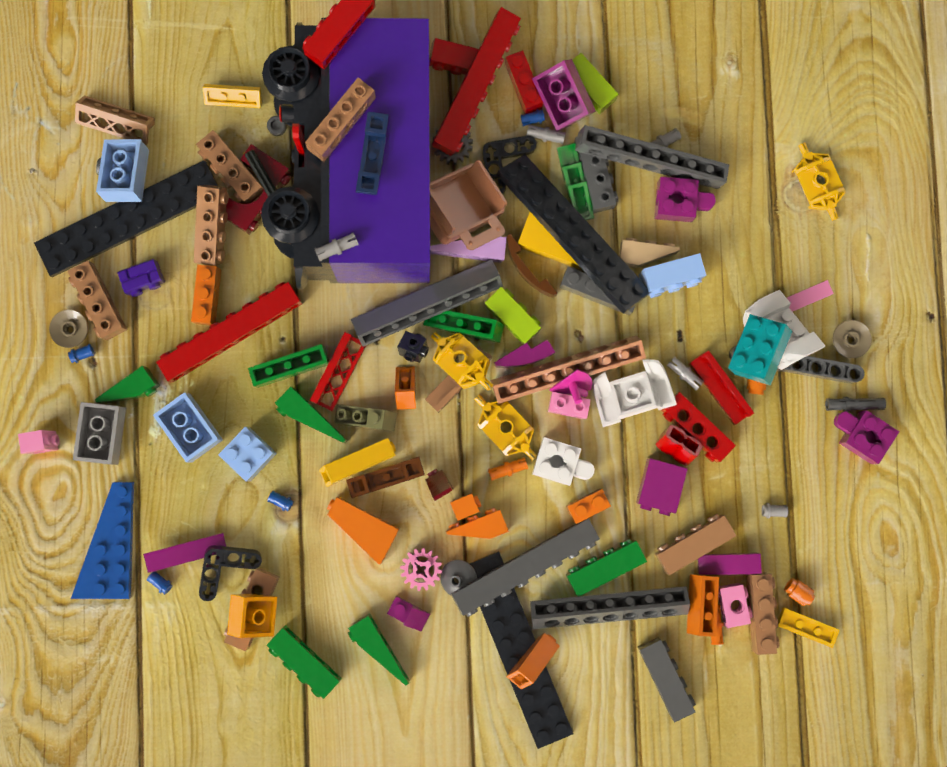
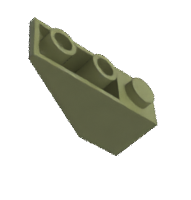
M337 404L334 423L395 431L397 412Z

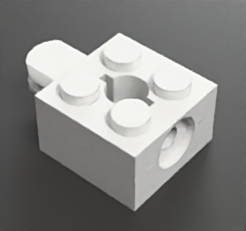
M543 437L532 475L570 486L573 477L583 480L590 479L594 474V466L588 461L578 459L581 448Z

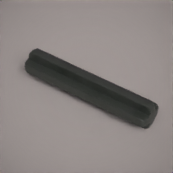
M253 150L247 152L245 157L269 196L276 191V188Z

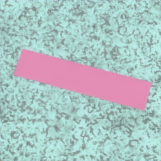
M827 280L787 297L791 303L789 308L793 312L834 293Z

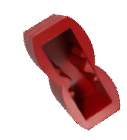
M670 425L656 442V446L662 452L672 455L678 463L688 466L698 457L703 447L697 439L687 436L682 429L675 425Z

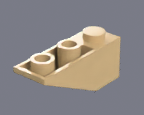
M626 238V240H622L620 243L619 257L628 267L638 268L675 255L680 248L675 247V244L672 243L658 245L655 241L646 240L643 243L637 242L635 238Z

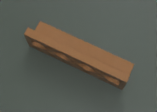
M85 95L75 102V123L124 139H141L145 145L148 144L149 129L155 125L154 117ZM81 111L87 113L91 120L81 119ZM98 118H104L109 125L103 126ZM115 124H122L127 131H119ZM133 130H142L143 138L138 137Z
M479 345L476 347L489 360L492 359V356L486 353ZM448 375L425 400L439 413L463 388Z

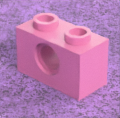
M552 392L548 412L585 420L588 416L591 400L582 398L581 403L575 404L573 396Z
M38 430L18 434L21 454H39L56 451L60 444L56 431Z
M735 583L719 586L718 600L719 604H721L722 620L727 628L751 624L752 611L750 606H747L748 591L746 587H743V584ZM734 600H738L739 607L732 610L731 603Z

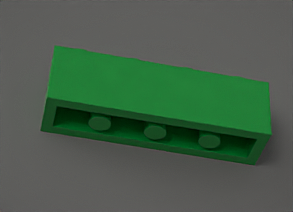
M320 344L249 367L248 371L253 386L260 388L327 366L330 361L325 346Z
M629 538L621 542L620 547L616 549L611 547L603 551V556L599 558L593 556L585 561V565L581 567L576 565L568 569L569 573L566 576L576 596L579 597L646 563L647 560L636 540L631 541Z
M286 625L267 644L269 647L268 651L274 657H279L284 661L282 663L284 667L289 671L293 670L297 674L298 680L303 684L307 683L312 688L311 692L318 698L321 696L324 699L342 679Z

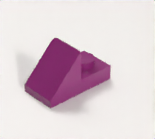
M398 596L395 597L387 612L388 615L403 622L404 626L418 631H422L430 616V613Z

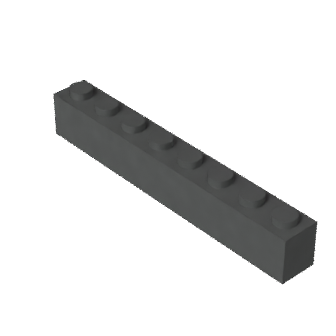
M491 259L386 305L377 307L365 314H361L351 319L364 347L503 287L500 274Z
M589 518L450 594L461 615L469 617L478 612V607L482 605L487 607L494 603V598L500 595L501 597L512 593L511 589L517 585L519 588L529 583L528 579L533 576L536 578L541 577L549 567L552 566L554 569L562 565V560L569 557V559L578 556L580 554L579 551L583 548L588 550L597 545L595 542L600 538Z

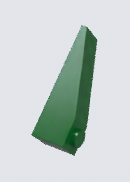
M445 311L424 320L423 323L427 327L461 333L465 336L500 343L504 324L498 320L452 311Z
M290 386L275 402L278 406L276 410L283 417L287 415L342 443L348 441L295 388Z
M371 614L349 626L348 635L352 642L356 641L365 652L405 686L409 684L410 679Z

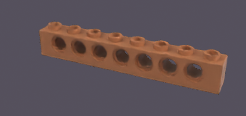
M632 336L490 381L493 384L492 388L499 404L551 388L577 369L593 375L645 359L646 355L642 340L638 336Z

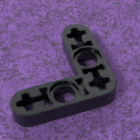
M521 136L492 141L484 145L483 159L485 169L493 181L498 178V185L503 187L500 188L502 195L506 191V185L496 174L489 172V167L497 165L501 169L503 168L501 159L532 154L537 144L534 137ZM526 141H529V144H533L530 149L523 146L520 147L521 151H518L517 142H520V146L525 145ZM506 144H513L515 150L512 153H507L504 150V146ZM489 147L496 150L493 153L494 160L490 161V154L486 153Z
M217 545L209 546L204 554L199 585L200 598L203 601H211L216 597L221 566L256 569L262 563L260 552L254 549ZM212 552H216L217 555L215 556L214 564L211 563ZM231 553H236L239 559L232 562L228 560V556ZM242 554H245L244 562H242ZM252 556H256L257 559L254 560V563L250 562ZM213 569L216 571V575L210 578L205 575V572ZM207 583H211V592H209V594L207 595L205 594V591L207 589Z

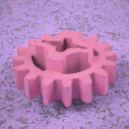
M416 548L414 549L415 554L407 553L409 559L403 558V562L406 564L400 566L401 569L405 570L401 577H407L404 583L411 582V589L416 585L418 591H420L422 586H424L425 590H428L429 584L434 587V580H440L437 573H442V570L438 569L442 562H436L439 556H431L432 550L425 553V548L421 552ZM424 556L427 557L428 560L421 561L417 557ZM411 562V564L413 565V572L409 574L408 568ZM417 565H420L421 567L423 565L426 566L424 570L425 574H423L422 572H417ZM432 565H434L433 576H431V574L429 573L430 567ZM423 578L426 582H418L415 579Z

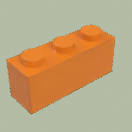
M197 264L191 322L195 324L211 326L216 323L222 271L217 266Z
M690 574V608L687 616L688 634L716 637L719 577Z

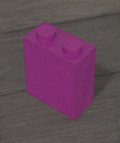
M650 458L647 459L636 503L641 504V509L648 511L655 508L659 509V514L670 516L671 513L676 514L687 468Z

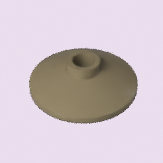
M63 310L52 318L49 326L50 336L61 347H76L87 336V321L77 311ZM73 326L74 331L69 333V328Z
M845 321L838 325L833 333L835 349L846 358L861 357L871 346V333L867 326L859 321ZM848 337L852 338V343H848Z

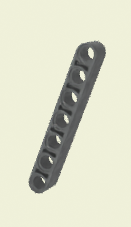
M737 346L730 349V360L732 359ZM806 356L799 360L798 369L794 368L793 365L782 370L777 369V371L843 383H856L864 378V370L859 365ZM812 363H816L818 365L817 372H814L812 370ZM832 366H834L837 369V374L835 376L831 373L830 370ZM851 369L856 373L855 379L850 377Z

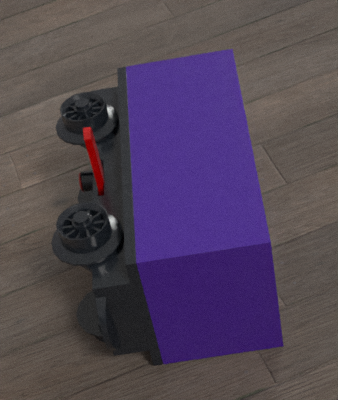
M366 18L325 70L308 58L303 50V42L309 35L312 36L317 25H303L302 22H297L295 25L294 45L280 47L272 52L264 62L262 71L264 85L270 94L274 96L275 112L281 122L283 121L292 127L295 149H292L294 185L292 187L279 188L268 196L263 204L261 213L264 228L274 238V243L280 252L294 259L295 278L298 289H304L308 280H329L330 283H429V19ZM360 78L375 90L376 99L325 162H323L307 149L305 142L355 80ZM368 112L389 114L384 158L377 195L356 193ZM354 233L359 244L358 246L356 245L344 250L340 255L335 254L319 261L315 248L329 244L333 239L338 240Z

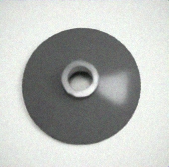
M463 560L448 562L443 567L440 575L442 587L450 596V593L477 579L474 568ZM454 578L459 580L458 584L454 581Z

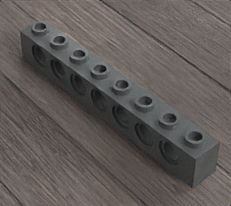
M584 125L578 132L575 151L674 178L699 180L700 185L715 189L727 183L729 164Z
M687 586L530 601L533 629L688 615L690 601Z

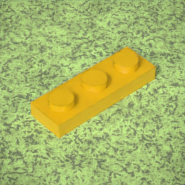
M204 84L203 86L205 105L261 108L262 106L261 87Z
M784 607L778 619L779 627L831 648L834 647L840 631L837 628Z

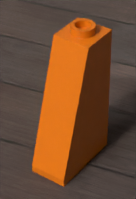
M336 497L335 500L332 499L327 507L330 510L327 515L375 562L381 565L399 528L340 497Z

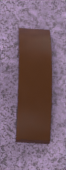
M511 234L507 235V247L510 258L522 278L540 293L551 298L556 297L557 292L545 278L539 283L519 258L518 254L522 248Z
M416 457L347 479L346 482L351 498H355L424 476L425 473L420 457Z

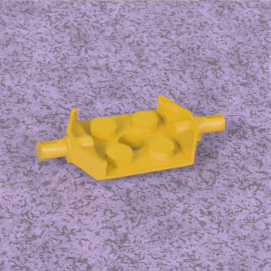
M806 142L798 145L803 156L801 161L792 170V173L795 172L810 204L808 208L828 211L832 221L840 218L835 207L846 191L829 154L810 152ZM818 175L823 176L825 184H819L816 177Z
M437 332L431 335V339L438 345L433 361L463 389L477 384H482L487 390L493 387V384L486 378L490 360L461 333H456L446 338H442ZM458 355H464L462 362H455Z
M480 394L474 399L482 407L478 427L483 430L506 456L523 452L531 461L534 458L530 453L535 458L538 456L529 445L534 429L508 401L499 404L497 401L489 403ZM503 422L511 424L510 432L504 433L501 431L500 426Z

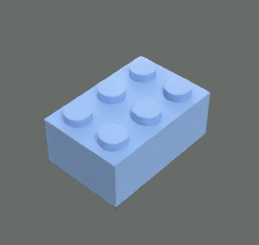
M141 139L104 140L96 192L105 202H142L149 149Z
M699 253L644 268L638 276L647 286L648 292H651L649 294L650 298L661 296V293L665 291L669 293L679 291L683 286H687V288L695 287L707 275Z
M184 392L153 415L187 463L194 462L223 441L189 393Z

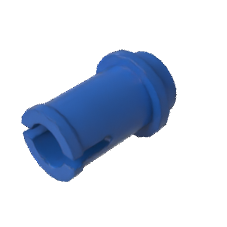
M536 109L535 112L520 115L523 127L538 122L542 124V121H545L543 110Z
M91 344L76 350L71 349L68 352L72 363H79V360L95 355Z
M274 490L270 493L267 502L282 508V511H289L294 502L291 500V497L286 498Z
M156 571L152 572L147 578V581L154 585L160 594H167L173 586L170 580H165Z

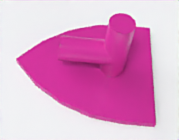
M577 369L550 388L549 391L572 394L575 404H579L582 402L581 397L585 398L588 396V391L591 390L593 385L592 378L586 372Z

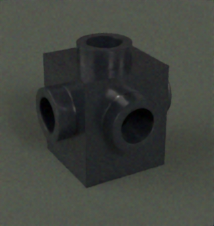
M405 331L397 346L399 355L410 362L420 363L429 351L427 339L423 335L413 334Z

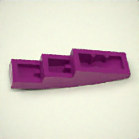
M221 533L145 553L143 555L147 572L150 573L202 559L209 546H226L224 534Z

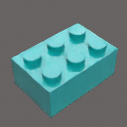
M750 314L728 368L735 375L771 386L792 334L791 329L787 324Z

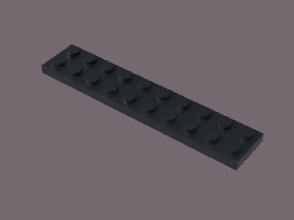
M526 154L498 170L496 175L623 314L651 293L648 292L647 286Z
M203 160L144 189L142 202H117L34 242L49 276L53 278L195 209L197 204V186H218L207 162Z
M498 551L469 564L474 568L477 578L504 564ZM514 588L511 589L512 593L505 597L500 595L494 598L495 602L487 607H484V605L480 606L507 675L536 641ZM546 666L536 681L523 689H520L510 680L537 749L574 734Z

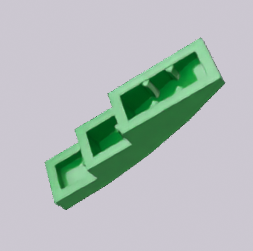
M576 144L557 147L559 163L570 203L585 220L594 219L587 182L584 179L578 153L575 151Z

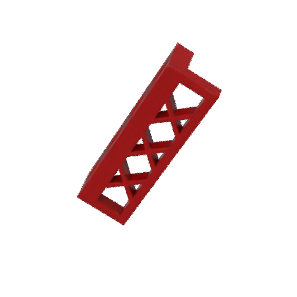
M344 332L310 401L333 412L366 347L362 346L359 339ZM352 341L361 345L357 353L350 355L348 347ZM349 358L351 367L349 370L342 372L340 363L342 360ZM341 375V386L333 389L331 383L333 377ZM332 392L334 398L331 406L321 402L324 395Z
M709 350L689 363L698 377L704 381L703 384L733 425L754 414V411Z

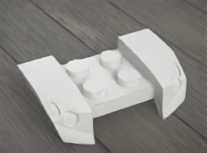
M778 290L751 305L744 313L743 324L745 327L750 314L787 324L792 334L778 366L782 370L824 348L825 345L815 332L809 333L790 310L791 303Z
M643 360L646 371L609 382L606 372H603L593 380V393L603 427L619 423L623 418L655 408L661 410L677 405L668 375L659 360Z

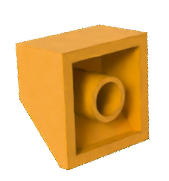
M231 594L227 635L238 638L273 637L277 597Z

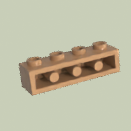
M214 130L196 144L200 149L198 154L204 161L209 159L212 163L210 168L216 175L221 173L224 177L222 182L228 189L232 187L236 191L233 195L240 203L243 201L246 204L252 203L263 193V187Z
M213 185L197 186L194 263L211 266L223 264L225 259L224 242L227 237L225 223L228 218L226 204L229 200L227 187Z
M86 261L68 270L70 275L68 280L74 288L76 287L78 291L77 298L81 304L85 305L87 309L85 311L86 316L90 321H93L96 335L108 341L127 331L128 329L95 264Z
M715 514L707 519L708 522L701 525L700 523L692 527V532L685 535L683 533L675 537V542L668 545L665 543L658 547V552L654 554L667 575L675 573L736 537L725 515L718 516V514Z
M767 572L747 574L748 602L752 611V618H750L752 652L757 655L777 654V648H779L780 643L778 636H776L778 619L774 614V609L777 607L776 598L773 597L775 579L772 577V574Z

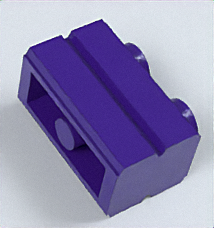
M155 259L117 272L124 293L132 297L143 294L142 291L146 289H158L161 287L160 284L165 283L159 263Z

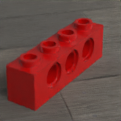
M680 392L676 393L674 396L677 405L661 409L663 412L662 416L670 423L673 421L688 436L697 439L702 444V449L706 452L704 455L711 462L715 461L716 463L721 462L736 445ZM680 410L685 411L687 414L685 421L680 420L678 417ZM695 423L701 427L699 434H695L692 430ZM709 437L715 440V445L712 448L707 445Z

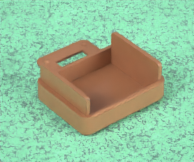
M480 160L430 182V227L440 243L446 245L461 238L468 250H474L505 233V229L498 219L504 213L507 201ZM487 224L490 225V229L474 237L471 236V232Z

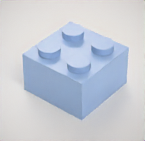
M244 427L218 455L246 482H250L277 453L250 427Z

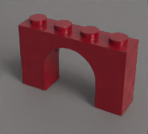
M250 144L240 159L243 164L252 169L245 154L253 150L276 190L282 188L283 185L286 186L292 174L289 168ZM263 190L262 195L256 201L249 204H240L229 198L226 204L227 221L248 235L251 232H255L259 226L263 204L268 198L265 190Z

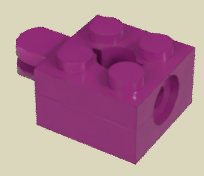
M660 177L657 182L654 219L693 222L696 218V211H710L716 202L715 196L709 192H698L699 180Z
M867 410L859 411L856 417L849 412H840L834 418V425L845 432L839 444L870 464H879L900 432Z

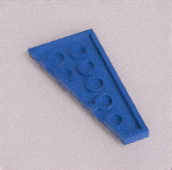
M112 482L71 599L131 598L134 482Z

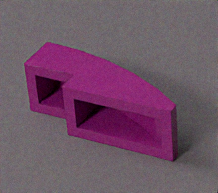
M548 339L532 349L526 343L494 362V366L496 368L526 366L554 355L555 351Z
M707 554L698 558V574H762L761 554Z

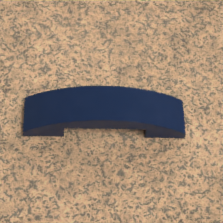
M367 113L356 193L377 195L389 114Z

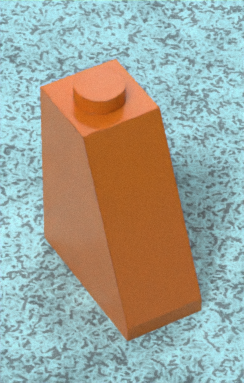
M545 633L539 636L506 677L520 689L533 684L560 647L556 643V639Z

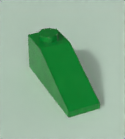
M141 366L97 397L95 401L105 404L146 396L150 397L157 392L156 389L160 387V384L148 367Z

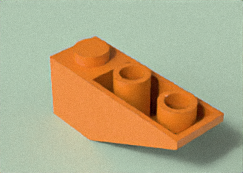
M494 507L484 511V516L478 518L477 515L467 518V523L460 525L457 522L448 526L449 530L446 533L448 535L492 539L509 532L500 509L496 510Z

